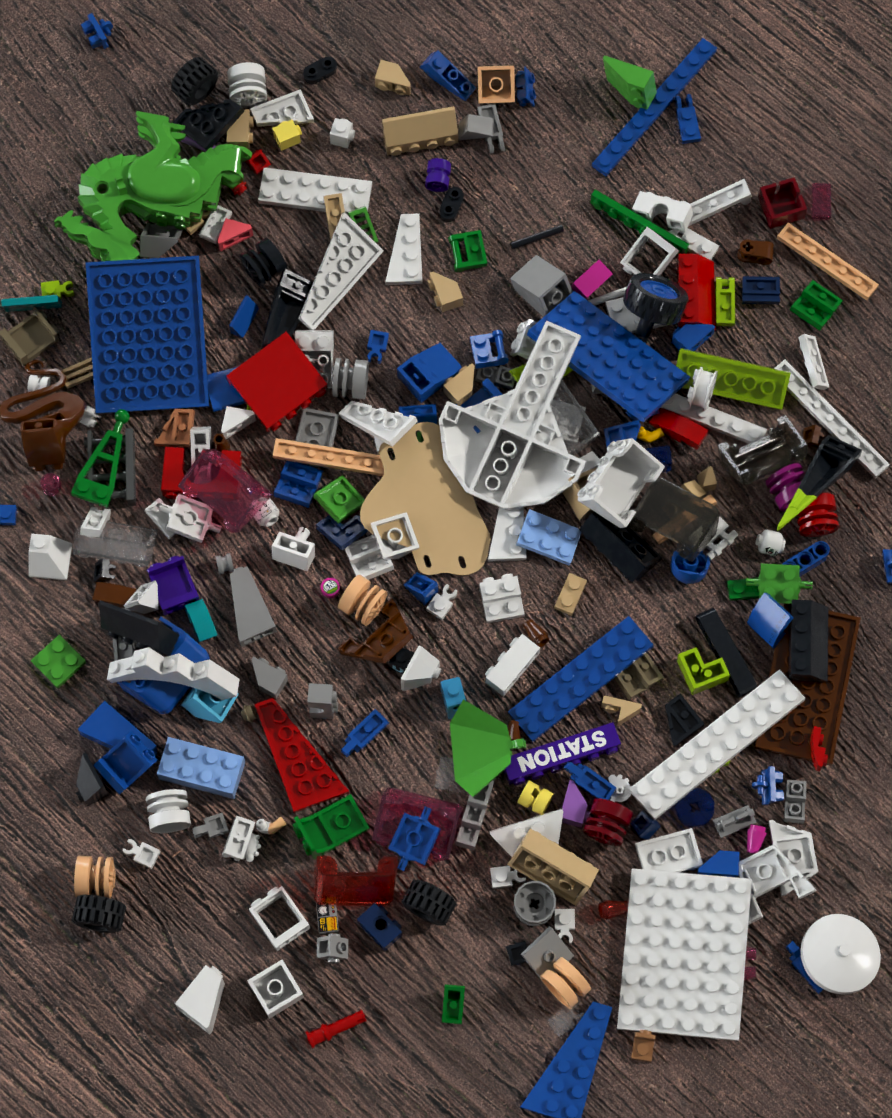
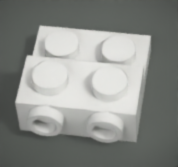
M505 574L501 576L502 579L498 580L488 577L479 583L486 623L525 616L517 576L513 577V574Z

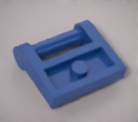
M495 330L489 334L470 336L476 369L508 363L509 359L508 355L505 354L502 341L503 332L501 330ZM491 342L496 343L497 357L492 355Z

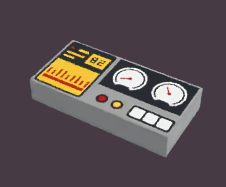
M335 892L316 893L319 934L339 932Z

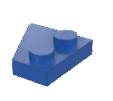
M636 420L605 428L606 446L608 447L613 441L616 442L624 439L633 438L636 441L641 427L640 421Z

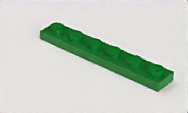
M596 189L591 194L590 203L596 209L607 212L611 218L619 219L624 225L636 229L640 234L648 227L678 249L679 252L676 255L687 254L689 248L687 242Z

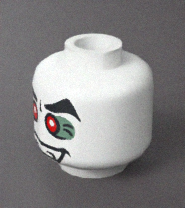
M766 529L762 534H758L756 538V545H758V550L762 554L775 557L782 553L785 548L786 540L780 532Z

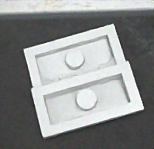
M375 535L353 542L344 549L355 576L362 575L369 580L394 570L391 559H383Z

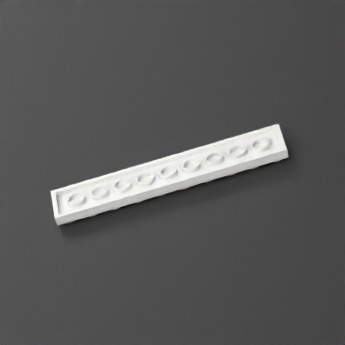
M779 669L629 788L630 793L649 815L656 820L804 702L805 697Z

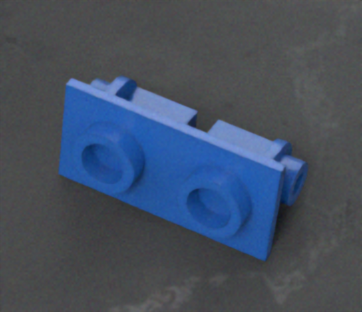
M524 67V71H518L515 76L516 88H523L517 90V103L522 107L526 106V103H530L534 107L536 93L533 89V83H535V77L532 72Z

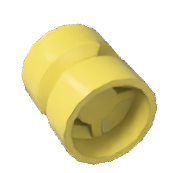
M529 780L517 803L526 808L532 807L533 812L543 815L554 793L545 788L540 790L539 785Z

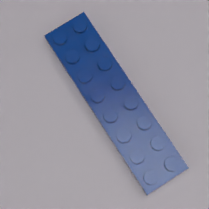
M628 616L511 708L508 714L514 721L519 722V727L533 743L653 648L654 644L631 617Z

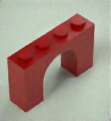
M165 447L161 484L163 496L175 499L178 494H182L194 500L196 498H203L206 501L222 499L225 502H233L239 499L242 466L241 451L222 450L218 476L210 483L199 485L190 482L184 475L185 449Z

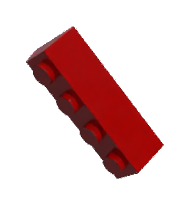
M678 254L677 284L687 292L689 298L685 312L678 322V327L682 328L685 324H713L715 326L714 331H716L714 262L699 254Z

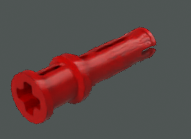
M361 1009L329 1025L322 1024L318 1029L311 1032L306 1031L305 1034L313 1049L315 1045L324 1041L329 1042L332 1036L367 1022Z

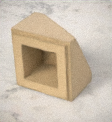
M712 466L697 475L698 483L705 492L715 490L717 481Z

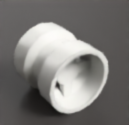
M37 375L29 376L28 392L50 386V377L43 376L38 378Z

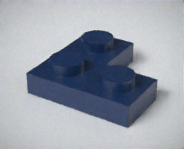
M328 515L316 524V529L341 551L368 532L363 526L359 515L354 516L345 524H338Z

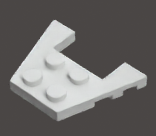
M771 845L739 861L740 878L752 879L749 924L763 918L756 898L791 881L800 899L816 892L815 887L775 845Z

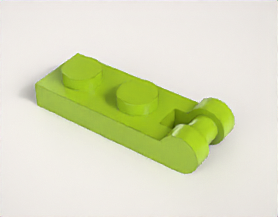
M716 277V326H735V278L722 279V277Z

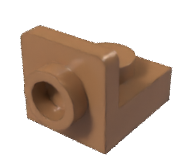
M648 1030L635 1032L631 1059L651 1062L656 1035H651L652 1032Z

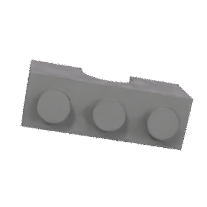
M309 683L307 703L308 708H310V718L334 719V713H338L337 691L333 690V685Z

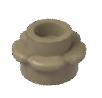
M251 704L248 706L244 705L241 715L244 721L253 723V720L257 719V713Z

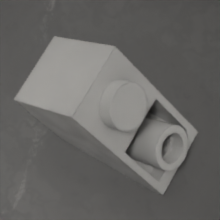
M253 656L251 660L259 690L277 699L288 681L286 671L278 666L276 668L270 666L269 662L264 658L259 657L257 659Z

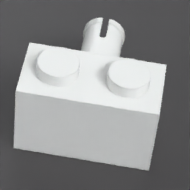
M300 527L295 537L279 532L272 544V559L308 571L315 557V544L306 541L310 531L305 528L304 532H302L304 527Z

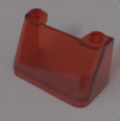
M317 856L314 863V900L319 905L372 906L374 903L377 906H386L390 904L394 897L398 857H383L380 859L377 872H337L335 859L329 856Z

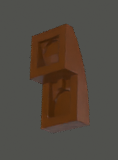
M97 582L92 600L97 603L103 601L117 607H124V604L137 590L126 586Z

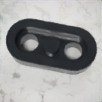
M324 57L308 65L303 71L304 80L309 84H316L334 75L337 71V62L332 57Z
M451 187L447 190L439 210L440 218L443 221L452 222L457 218L464 201L462 189ZM456 193L458 196L453 197L452 194Z

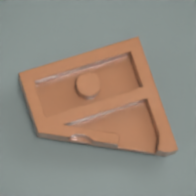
M175 409L170 416V420L162 428L163 432L159 438L154 440V445L191 447L190 429L194 425L195 411L193 409Z

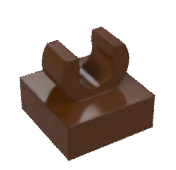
M815 424L804 428L800 445L805 448L811 446L819 447L820 442L818 441L824 437L821 427Z

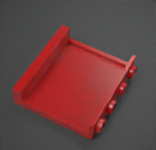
M287 331L226 375L228 383L234 386L266 427L267 432L271 430L273 432L282 426L281 422L285 419H292L300 408H307L312 403L311 400L316 396L318 398L323 396L327 392L326 389L328 387L327 382Z

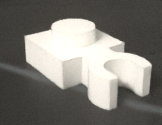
M448 584L444 586L442 596L436 593L426 608V611L440 620L444 619L453 606L450 600L457 596L456 589L452 594L447 593L449 589Z
M128 839L127 842L133 845V848L131 850L123 848V852L128 856L135 855L133 859L135 862L152 869L161 851L144 842L139 847L134 840Z
M510 866L490 868L492 889L512 887V881L524 883L526 878H519L517 876L519 871H510Z
M555 909V930H560L558 935L560 939L566 936L569 939V944H572L573 937L569 930H575V909Z

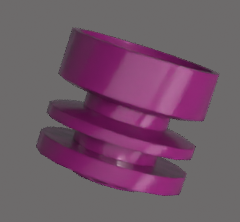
M794 463L781 468L765 481L766 486L770 488V493L773 495L778 494L775 497V502L782 512L787 510L806 474L802 471L803 468L800 463Z

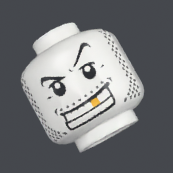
M259 498L253 503L251 514L259 525L269 527L278 521L279 509L270 498Z

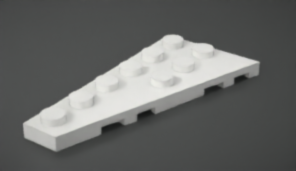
M345 212L340 217L298 318L309 330L317 328L384 251Z

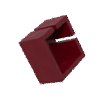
M795 177L780 181L777 194H775L776 183L760 187L758 199L770 229L805 219L807 207L802 195H800V189Z

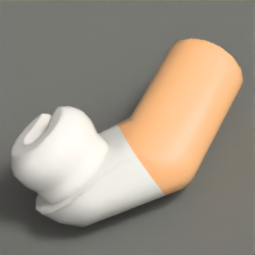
M279 817L273 823L267 822L264 819H259L256 822L259 832L270 835L286 825L282 817Z

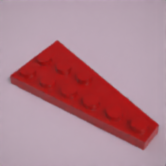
M274 698L254 704L294 813L350 793Z

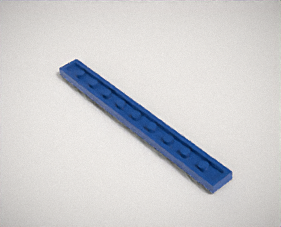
M702 38L656 90L657 93L649 108L639 109L593 161L592 167L604 176H607L671 104L675 96L679 95L716 53L717 47Z

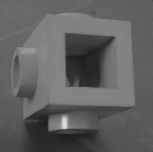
M328 934V936L317 938L316 958L328 960L327 963L338 964L340 960L348 959V939L341 938L340 934Z

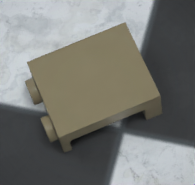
M36 307L32 309L33 314L8 332L5 328L0 331L1 340L23 366L59 341L57 335L59 331L53 323L50 325L46 321L48 320L46 314L42 310L38 311Z

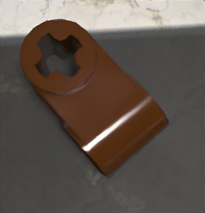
M745 239L740 243V249L737 252V257L740 261L761 265H769L773 262L774 244L772 242Z

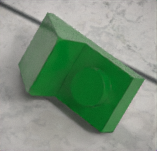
M445 984L442 1012L443 1023L462 1024L465 986Z

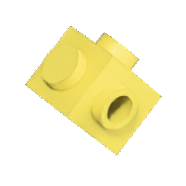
M293 120L283 121L278 126L272 128L273 137L281 151L301 143V129L298 124H294Z

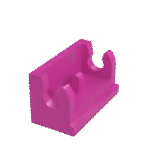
M598 260L571 285V289L587 299L613 273Z

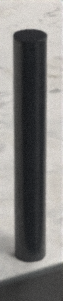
M559 225L510 243V246L513 250L564 232L563 226Z

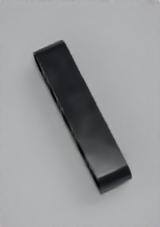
M712 607L696 615L697 624L717 659L723 658L730 674L728 680L737 696L741 698L757 688V684L717 611Z

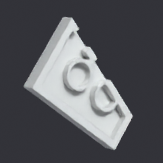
M301 89L250 108L257 127L279 125L281 122L293 120L294 124L314 123V118Z

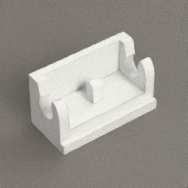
M239 816L234 818L222 857H232L235 861L243 860L255 825L254 821Z

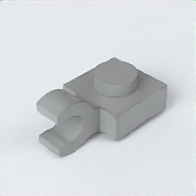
M223 813L204 818V825L192 828L195 839L207 833L210 839L229 833Z

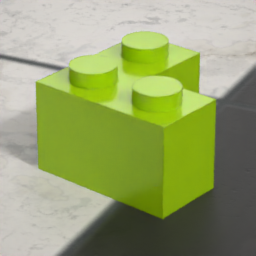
M697 647L678 654L677 663L692 695L728 681L730 674L723 658L704 664Z

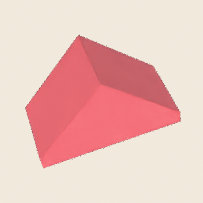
M226 218L218 238L220 251L252 237L253 230L251 225Z

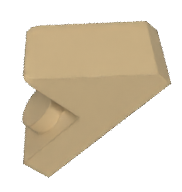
M603 696L601 708H604L609 713L620 712L617 726H620L639 714L642 704Z

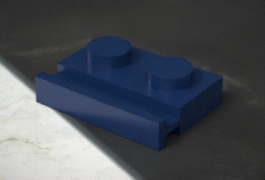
M742 276V304L779 305L780 277Z

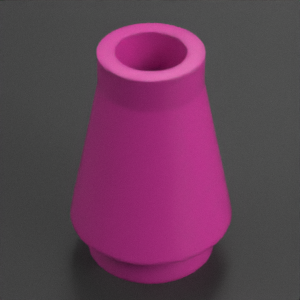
M750 824V828L747 829L748 853L755 854L759 852L767 834L765 827Z

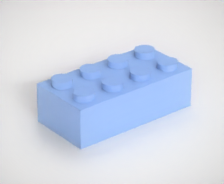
M168 737L157 776L159 780L235 799L245 759L244 756Z

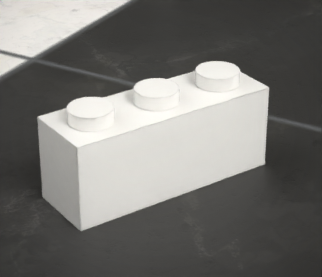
M523 634L519 638L515 637L509 645L511 648L507 652H502L497 659L498 663L496 666H491L485 673V683L503 697L540 654V647Z

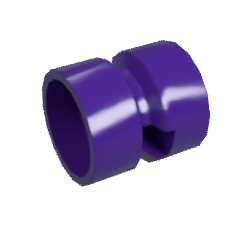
M433 158L428 161V176L425 181V187L428 190L434 192L448 190L451 163L440 158Z

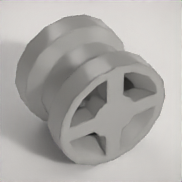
M230 553L222 557L220 555L215 556L219 575L225 571L232 572L234 570Z

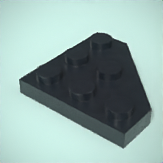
M229 99L224 100V103L215 105L211 103L202 105L199 109H184L172 123L185 125V129L181 132L205 150H208L220 140L244 113V110Z

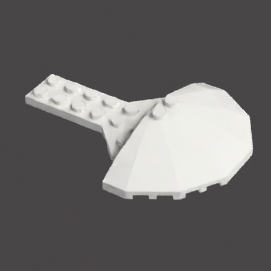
M546 321L515 389L467 408L460 407L449 401L446 402L439 418L443 459L466 493L502 509H512L545 504L569 488L573 483L578 482L586 461L568 454L550 404L581 339V335ZM475 425H476V426L479 428V430L481 431L480 433H477V432L473 429V427H474Z

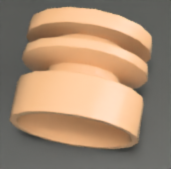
M357 575L344 591L339 601L338 609L347 615H351L356 611L355 620L359 621L362 619L361 624L367 626L380 613L388 593L384 589L379 591L380 588L377 585L369 590L371 581L362 575Z
M78 856L74 875L75 897L91 895L92 890L95 889L97 896H102L104 890V897L111 898L116 880L113 857H107L104 866L102 856H99L96 865L93 863L92 856Z

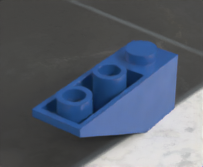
M439 50L431 53L420 66L432 80L464 101L476 89Z

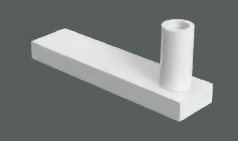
M745 179L691 203L693 216L688 226L740 202L743 205L749 204L752 195Z

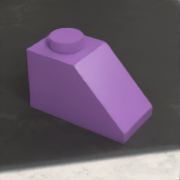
M569 780L562 806V823L582 828L583 822L586 823L590 812L586 811L587 803L574 781Z

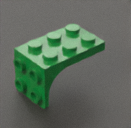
M351 794L311 816L299 819L298 816L294 817L295 823L292 824L298 839H303L302 844L308 856L312 855L314 860L370 830Z

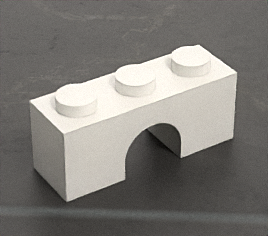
M640 191L632 208L633 212L650 222L658 214H667L668 228L686 232L693 216L692 205L688 202L673 200L667 196L661 197L651 192Z

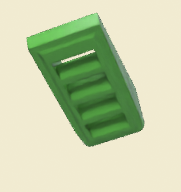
M363 206L349 211V217L356 224L367 221L366 224L359 227L361 229L369 227L370 230L365 233L367 235L372 234L371 239L375 243L379 242L367 208ZM364 213L363 217L354 218V216Z

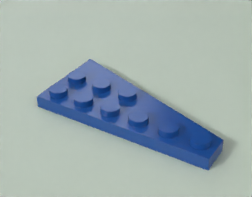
M592 1002L520 1108L551 1118L582 1117L612 1007Z

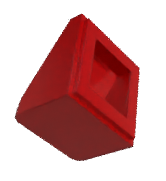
M261 149L256 150L252 153L251 159L245 161L256 175L271 165Z

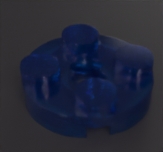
M695 788L675 804V812L682 824L687 827L696 828L706 825L711 820L714 814L715 802L708 792L701 788ZM697 803L700 811L695 810L692 812V807L689 805Z

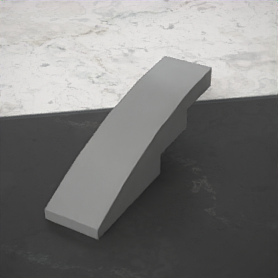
M495 779L476 796L472 797L469 794L456 839V846L475 850Z

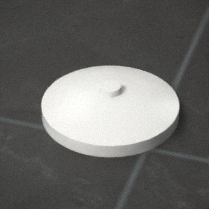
M831 914L818 919L808 928L801 943V960L806 973L815 984L831 993L845 995L864 989L875 978L880 967L881 954L876 937L864 923L852 916Z

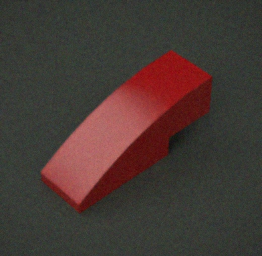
M659 408L660 414L654 415L649 424L657 429L661 428L663 433L680 443L683 441L698 450L707 437L708 430L679 414Z

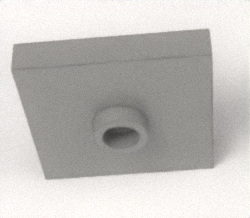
M550 926L521 953L522 957L539 978L547 969L555 972L553 964L560 957H563L568 962L574 957Z

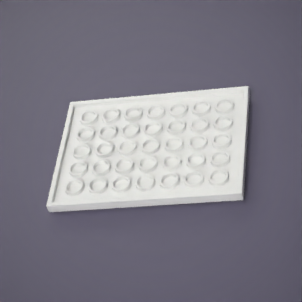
M632 869L617 1023L618 1030L638 1032L640 1030H648L659 1034L739 1041L752 879Z

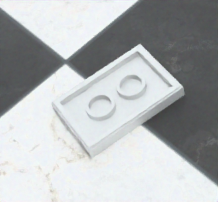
M692 828L635 843L643 870L683 873L698 869L703 865Z

